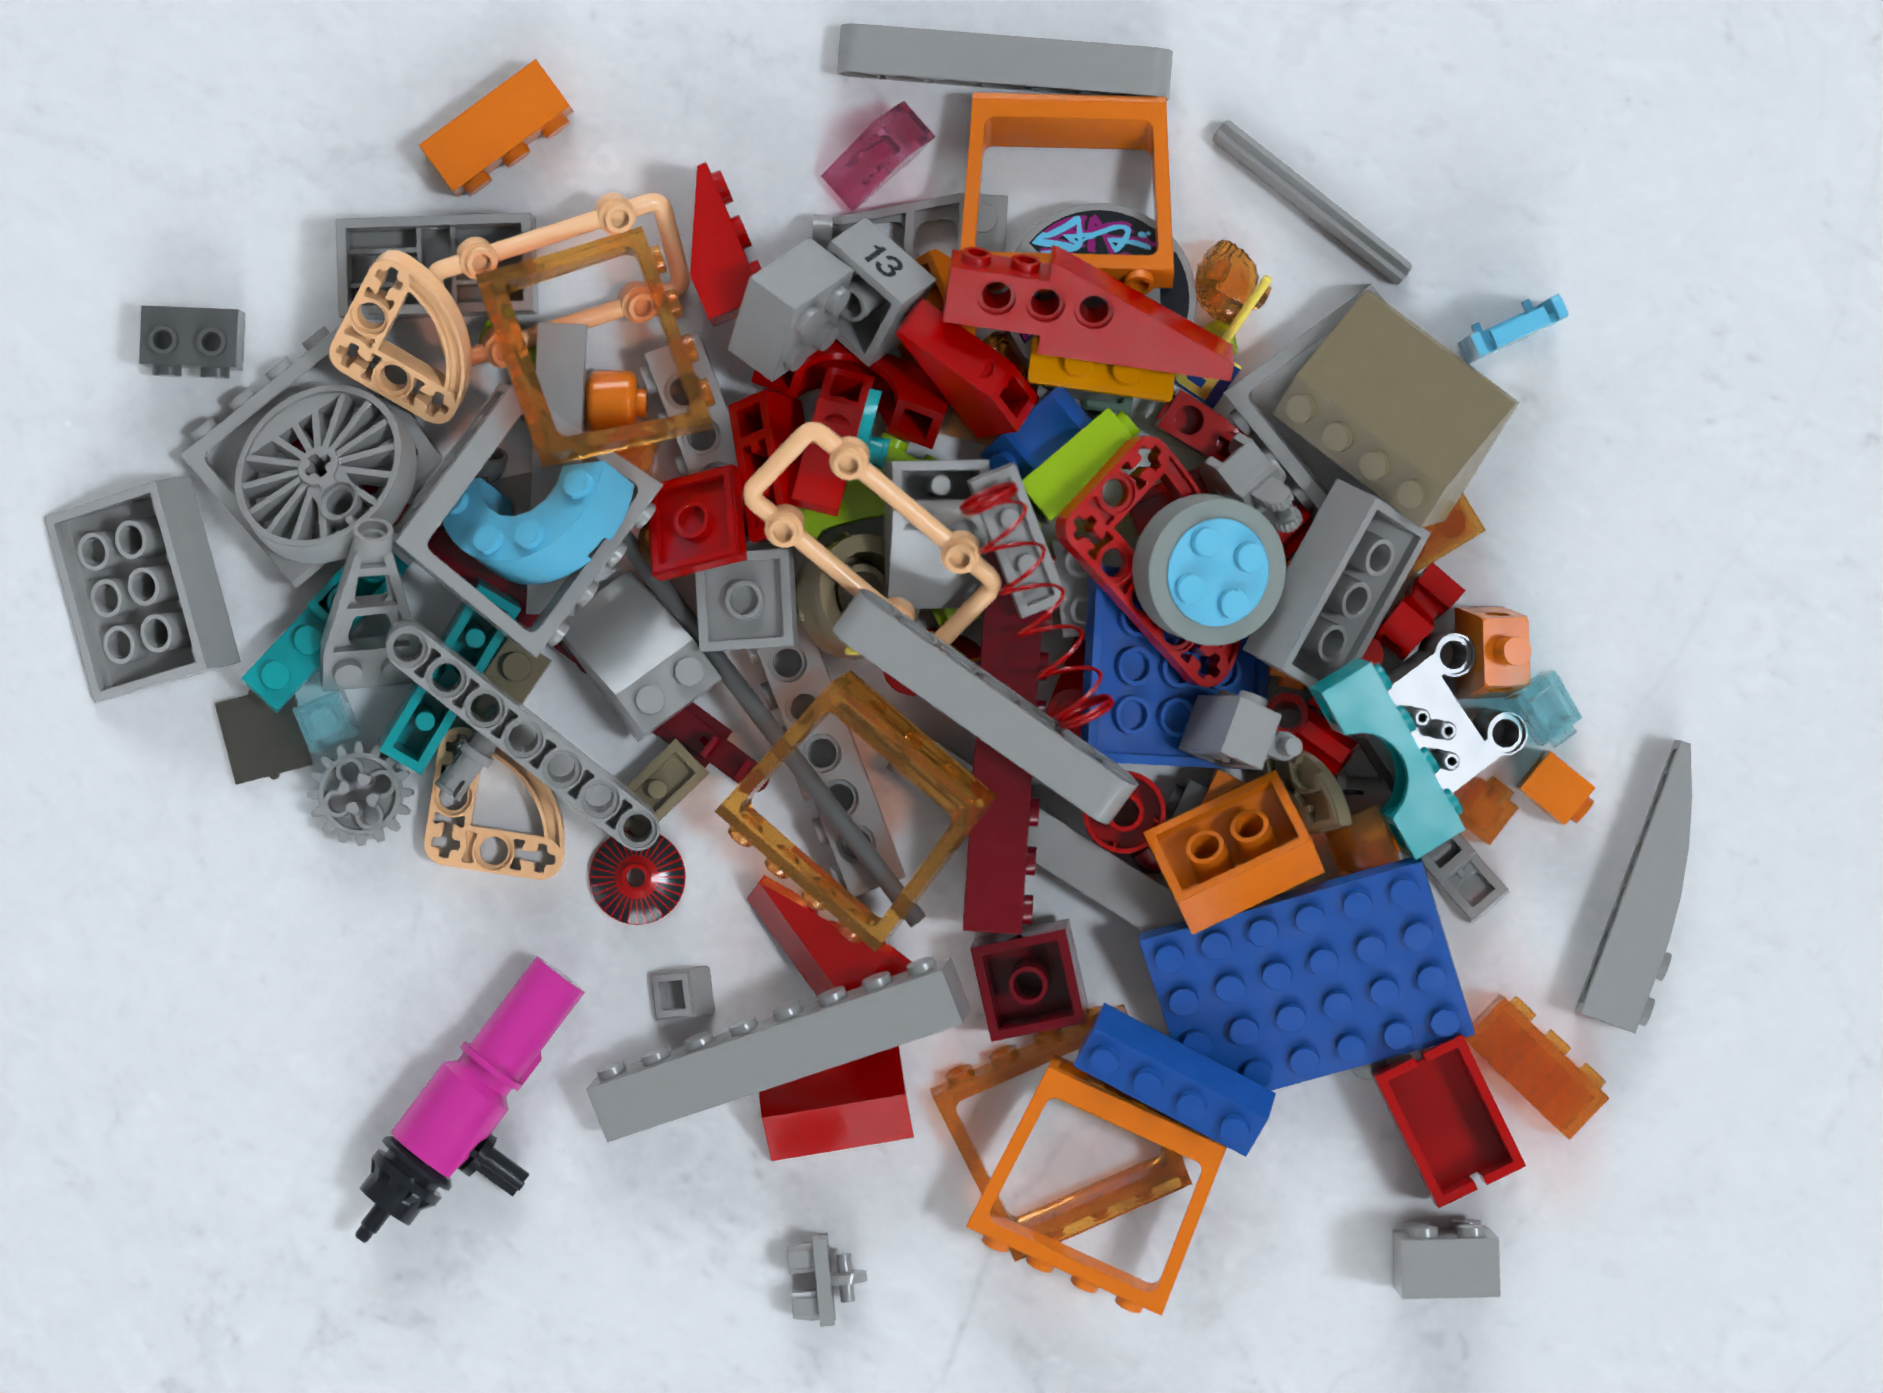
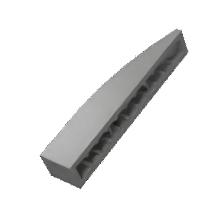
M1674 740L1575 1011L1632 1033H1636L1638 1025L1646 1026L1655 1003V999L1650 998L1649 995L1655 979L1660 981L1664 979L1672 954L1666 952L1670 941L1682 894L1689 850L1692 806L1691 743Z

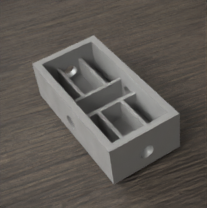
M531 213L336 219L339 317L344 319L370 267L383 252L399 250L413 257L428 269L438 260L456 255L459 245L470 237H482L491 244L536 229V218ZM536 250L499 261L496 270L485 279L475 280L462 273L446 278L443 281L445 288L457 304L462 317L538 315ZM390 267L388 276L380 289L388 293L389 289L396 282L399 271ZM409 293L396 319L431 318L422 304ZM371 302L362 304V314L367 320L385 319L384 312L377 304Z

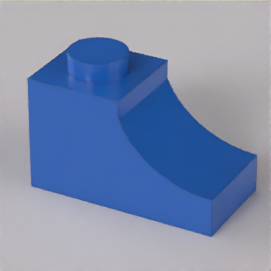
M1056 387L1033 407L1018 432L1002 434L979 456L983 460H989V468L991 470L1010 462L1015 463L1023 480L1091 423L1092 420L1065 388Z

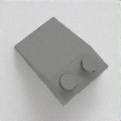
M631 569L597 592L585 606H578L576 616H567L565 618L570 623V627L562 638L563 642L637 742L707 693L722 679L705 654L699 652V646Z

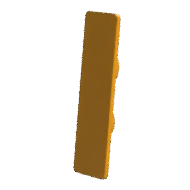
M1034 337L1031 345L1027 379L1030 383L1169 403L1173 398L1175 373L1037 354V337Z

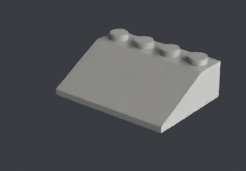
M190 476L155 480L44 517L95 703L241 662Z

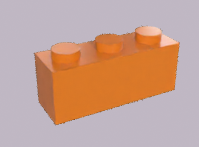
M535 59L431 135L419 146L450 189L457 196L466 192L470 197L481 191L492 181L489 174L503 163L510 168L528 156L531 152L528 145L541 135H544L546 139H550L570 124L567 116L574 111Z

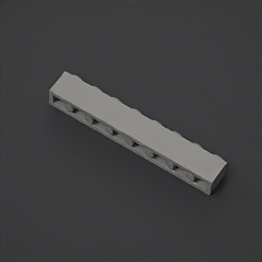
M927 956L907 965L908 971L894 976H890L889 971L879 972L865 978L861 982L863 985L861 987L846 991L844 986H838L819 994L817 1002L802 1007L799 1001L790 1002L773 1010L772 1017L757 1021L755 1016L745 1017L730 1024L728 1032L713 1036L711 1031H704L684 1041L685 1046L669 1051L668 1047L664 1045L643 1053L640 1056L641 1061L625 1066L624 1061L619 1060L599 1068L596 1071L597 1077L587 1087L586 1091L607 1142L964 1024L971 1012V1007L951 957L935 961L934 956Z

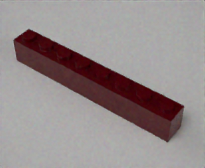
M994 551L987 553V562L1000 574L1002 589L1007 584ZM1050 554L1055 566L1056 555ZM1010 594L997 596L983 611L980 667L1046 713V701L1037 700L1038 681H1048V676L1036 679L1035 676L1049 667V652L1040 651L1041 632L1020 638L1016 637L1019 631L1040 618L1050 608L1022 619L1017 613ZM1052 614L1033 629L1051 625ZM976 735L962 929L963 931L1022 935V924H1032L1033 895H1024L1025 876H1035L1037 847L1027 845L1029 827H1038L1040 798L1031 797L1032 778H1035Z

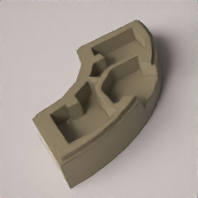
M1302 749V752L1291 760L1279 761L1271 758L1265 760L1263 766L1264 775L1274 770L1277 771L1294 806L1301 814L1309 834L1323 833L1353 825L1350 810L1341 787L1330 770L1317 757Z

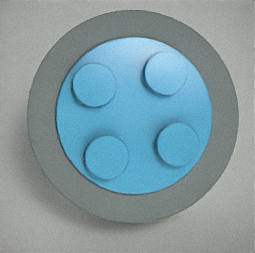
M1194 494L1182 497L1166 505L1146 525L1134 552L1133 583L1143 610L1161 629L1194 643L1210 646L1225 645L1237 642L1254 633L1273 613L1284 588L1286 577L1285 553L1280 537L1273 525L1262 513L1252 506L1219 495Z

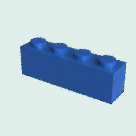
M1106 1003L1101 1007L1084 1037L1073 1065L1245 1157L1267 1123L1276 1095L1275 1092Z

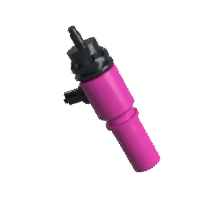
M536 956L471 1043L464 1041L460 1046L464 1051L460 1058L442 1063L391 1130L393 1136H386L382 1140L389 1150L385 1152L378 1149L375 1152L371 1161V1173L360 1187L361 1191L375 1203L361 1221L359 1229L355 1232V1236L363 1243L368 1242L372 1235L379 1231L390 1215L406 1225H411L421 1210L436 1206L442 1198L437 1189L440 1187L449 1191L452 1188L450 1177L456 1169H459L467 1176H471L475 1171H478L512 1197L525 1184L524 1181L529 1176V1173L494 1148L497 1137L491 1133L509 1111L506 1096L512 1089L519 1091L542 1060L541 1050L585 994L581 987L544 959Z

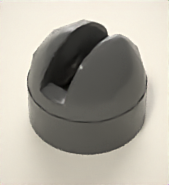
M497 447L475 478H478L479 475L487 477L488 484L497 481L505 471L508 454L503 449Z

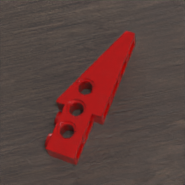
M1052 245L1049 263L1041 262L1039 258L1028 254H1015L1010 258L992 255L990 251L979 247H966L963 251L952 249L943 303V322L1037 335V354L1225 381H1231L1234 354L1231 343L1056 245ZM991 282H1001L1007 285L1009 289L1001 294H993L984 287ZM1040 289H1050L1058 294L1049 301H1041L1033 296ZM1089 296H1099L1106 301L1098 308H1090L1082 303Z

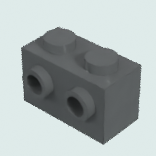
M141 305L139 364L152 367L153 376L181 377L182 368L201 369L200 377L230 379V370L243 371L245 313L239 309Z

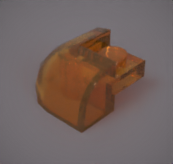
M1371 804L1358 811H1350L1353 825L1322 833L1337 867L1335 871L1340 877L1400 860L1377 805Z

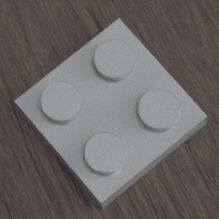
M793 549L747 551V560L695 573L699 652L799 646Z

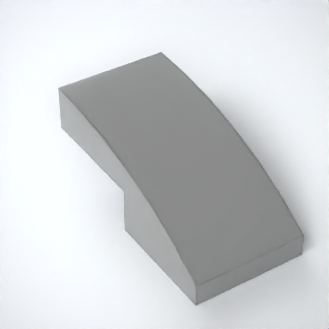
M1461 833L1422 856L1425 869L1472 923H1475L1509 893V889L1479 857L1476 850Z

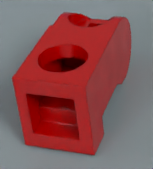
M1173 389L1171 402L1164 403L1151 424L1155 429L1174 438L1203 457L1209 459L1212 456L1220 462H1223L1230 456L1227 447L1232 438L1239 432L1246 435L1243 431L1227 422L1228 419L1181 389Z

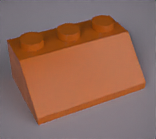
M1276 770L1143 832L1192 935L1325 873L1312 839Z

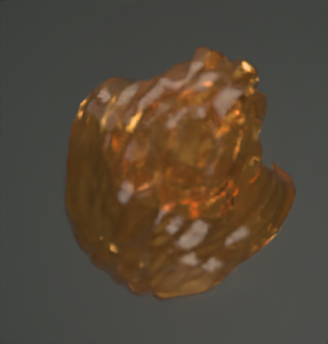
M1222 239L1208 249L1203 255L1202 260L1197 264L1195 278L1197 301L1211 317L1227 325L1232 323L1258 285L1259 275L1256 264L1244 252V249L1238 248L1235 243L1229 240ZM1270 285L1252 310L1259 309L1264 305L1272 289Z

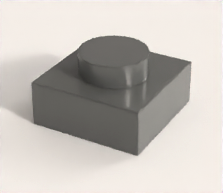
M1190 779L1187 780L1184 787L1176 784L1165 804L1166 811L1171 813L1168 820L1198 807L1208 788Z

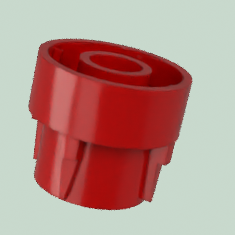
M1128 771L1138 782V786L1129 797L1136 803L1138 808V815L1133 823L1127 826H1120L1112 820L1110 824H1103L1082 811L1084 825L1093 840L1101 847L1116 853H1134L1149 846L1143 832L1164 823L1166 818L1165 801L1158 787L1149 778L1134 771Z

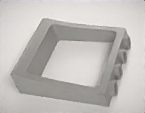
M1372 284L1223 393L1235 407L1229 413L1233 421L1246 435L1255 431L1266 445L1261 449L1263 454L1275 460L1282 469L1285 468L1297 482L1291 487V490L1300 503L1308 510L1314 506L1320 510L1329 492L1254 402L1252 391L1256 386L1329 334L1366 290L1372 291L1384 300Z
M325 326L319 329L302 343L308 351L294 363L287 356L265 373L270 383L256 394L249 386L227 404L233 413L219 424L213 417L207 420L190 434L196 443L180 455L295 588L300 586L327 563L309 564L286 559L269 549L258 538L242 515L235 491L209 463L207 455L211 448L329 354L330 345L339 327L331 333ZM354 343L349 345V353L352 357L356 358L359 346ZM374 359L368 366L372 370L377 364ZM380 395L385 404L404 422L418 450L416 480L412 495L427 482L444 457L412 412ZM379 487L371 495L378 499L385 487Z
M499 383L393 526V546L445 586L528 655L537 658L547 643L553 647L565 636L570 627V623L565 618L576 604L583 607L593 598L599 587V584L594 579L604 565L612 568L623 557L628 547L623 542V539L633 526L638 529L642 528L653 516L656 505L651 501L663 484L512 384ZM521 415L534 421L594 461H605L635 485L629 509L611 541L604 538L589 554L592 560L566 578L536 621L528 629H524L436 557L428 548L430 537Z

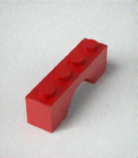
M837 339L826 350L821 351L819 349L807 357L799 369L796 371L789 370L773 382L754 369L751 379L752 383L795 399L808 391L822 387L828 365L875 377L873 389L882 391L877 410L883 417L887 433L931 450L934 447L950 406L948 400L920 365L887 353L868 367Z

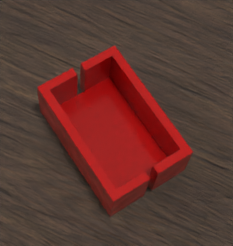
M1459 1034L1435 1046L1418 1050L1422 1058L1417 1061L1412 1055L1407 1054L1371 1073L1433 1203L1438 1208L1478 1190L1474 1180L1470 1177V1175L1476 1172L1480 1179L1486 1185H1489L1526 1167L1463 1034Z

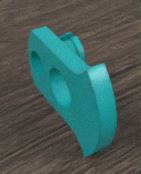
M870 388L857 438L864 441L870 451L869 462L873 466L883 469L882 463H885L891 439L872 435L882 391Z

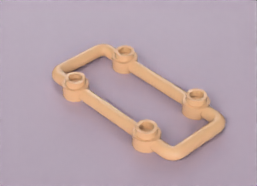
M607 193L598 199L593 211L491 244L482 237H470L459 245L456 255L438 260L428 268L443 285L444 279L462 273L475 280L485 279L496 270L499 261L601 228L608 234L621 235L631 229L636 217L654 212L671 281L652 288L641 281L629 282L620 289L615 300L546 323L588 324V329L622 317H626L629 321L637 324L645 323L655 316L659 305L682 297L690 284V275L673 208L666 197L657 193H647L631 199H627L620 193ZM503 325L491 327L483 334L480 344L471 346L472 366L489 362L498 368H507L514 365L520 359L522 350L537 346V325L517 332ZM437 330L438 337H439L440 344H441V348H442L443 354H444V356H445L443 343H442L441 337H440V335H439V332H438V330Z
M817 422L801 425L752 475L743 489L745 504L765 522L764 531L766 538L777 547L788 548L794 546L854 597L860 589H867L915 621V610L909 601L901 597L885 598L805 531V519L798 508L789 504L776 506L762 494L811 442L817 443L830 454L829 464L837 477L843 480L859 479L941 548L940 557L942 564L947 570L957 574L970 572L982 583L934 633L935 636L950 645L996 599L998 591L1001 590L1002 581L1000 574L978 553L981 547L977 537L965 530L951 532L869 462V448L861 439L852 436L840 438L830 428Z

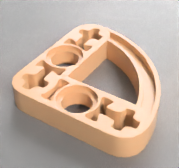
M399 250L383 252L366 274L330 345V360L334 367L343 374L425 421L433 424H443L449 421L461 406L470 382L472 352L465 321L448 290L425 266ZM393 267L399 272L396 282L387 293L380 288L388 276L389 268ZM409 293L426 309L439 332L445 352L446 374L385 340ZM369 302L377 304L384 312V322L373 323L368 321L362 314V304ZM351 343L359 346L356 358L348 354ZM377 355L381 359L372 370L368 366L373 361L374 356ZM397 365L401 367L407 374L408 382L404 385H397L389 381L385 375V366ZM421 380L424 383L416 395L411 391L417 382ZM436 392L445 396L441 407L433 403Z
M454 727L448 730L438 746L424 838V849L428 857L433 862L444 866L536 880L548 879L556 875L562 869L565 860L566 836L561 808L554 791L497 747L492 757L509 767L530 791L541 816L544 836L473 825L481 771L467 789L468 798L466 804L458 810L449 809L442 803V790L435 785L436 780L444 772V766H448L456 755L455 752L448 751L449 742L458 741L460 734H464L468 738L474 728ZM437 813L447 817H465L464 827L457 823L453 824L452 839L460 841L459 849L451 850L449 857L441 856L442 849L434 846L435 837H442L446 828V822H436ZM489 837H499L506 842L508 855L500 864L493 865L487 863L481 855V846ZM515 839L525 841L522 851L535 852L539 850L540 844L548 845V854L555 855V863L546 865L544 872L536 870V862L521 859V869L512 868L511 866L517 855Z

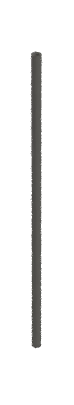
M517 382L512 383L513 386L523 391ZM521 415V420L533 434L534 421ZM630 530L623 539V542L628 545L625 552L626 557L669 613L699 646L698 617L668 579L659 581L652 577L651 556ZM724 651L703 652L722 677L721 681L908 925L912 928L926 917L925 913Z

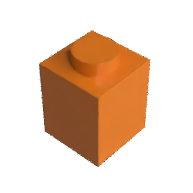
M1545 750L1515 788L1558 824L1566 825L1570 819L1578 823L1589 811L1594 803V800L1589 796L1596 787L1553 752Z

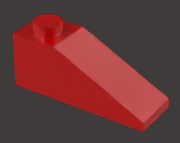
M764 389L728 405L737 465L740 469L742 496L744 486L752 475L797 428L805 424L801 400ZM804 450L762 493L774 505H790ZM743 498L749 540L757 543L766 539L764 531L765 522L747 507Z

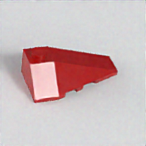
M765 875L746 898L816 996L838 986H844L846 991L863 986L861 982L865 978L879 972L889 971L890 976L908 971L906 966L912 963L911 960L894 947L881 940H878L872 946L853 934L854 925L840 918L836 922L822 918L818 915V909L812 901Z

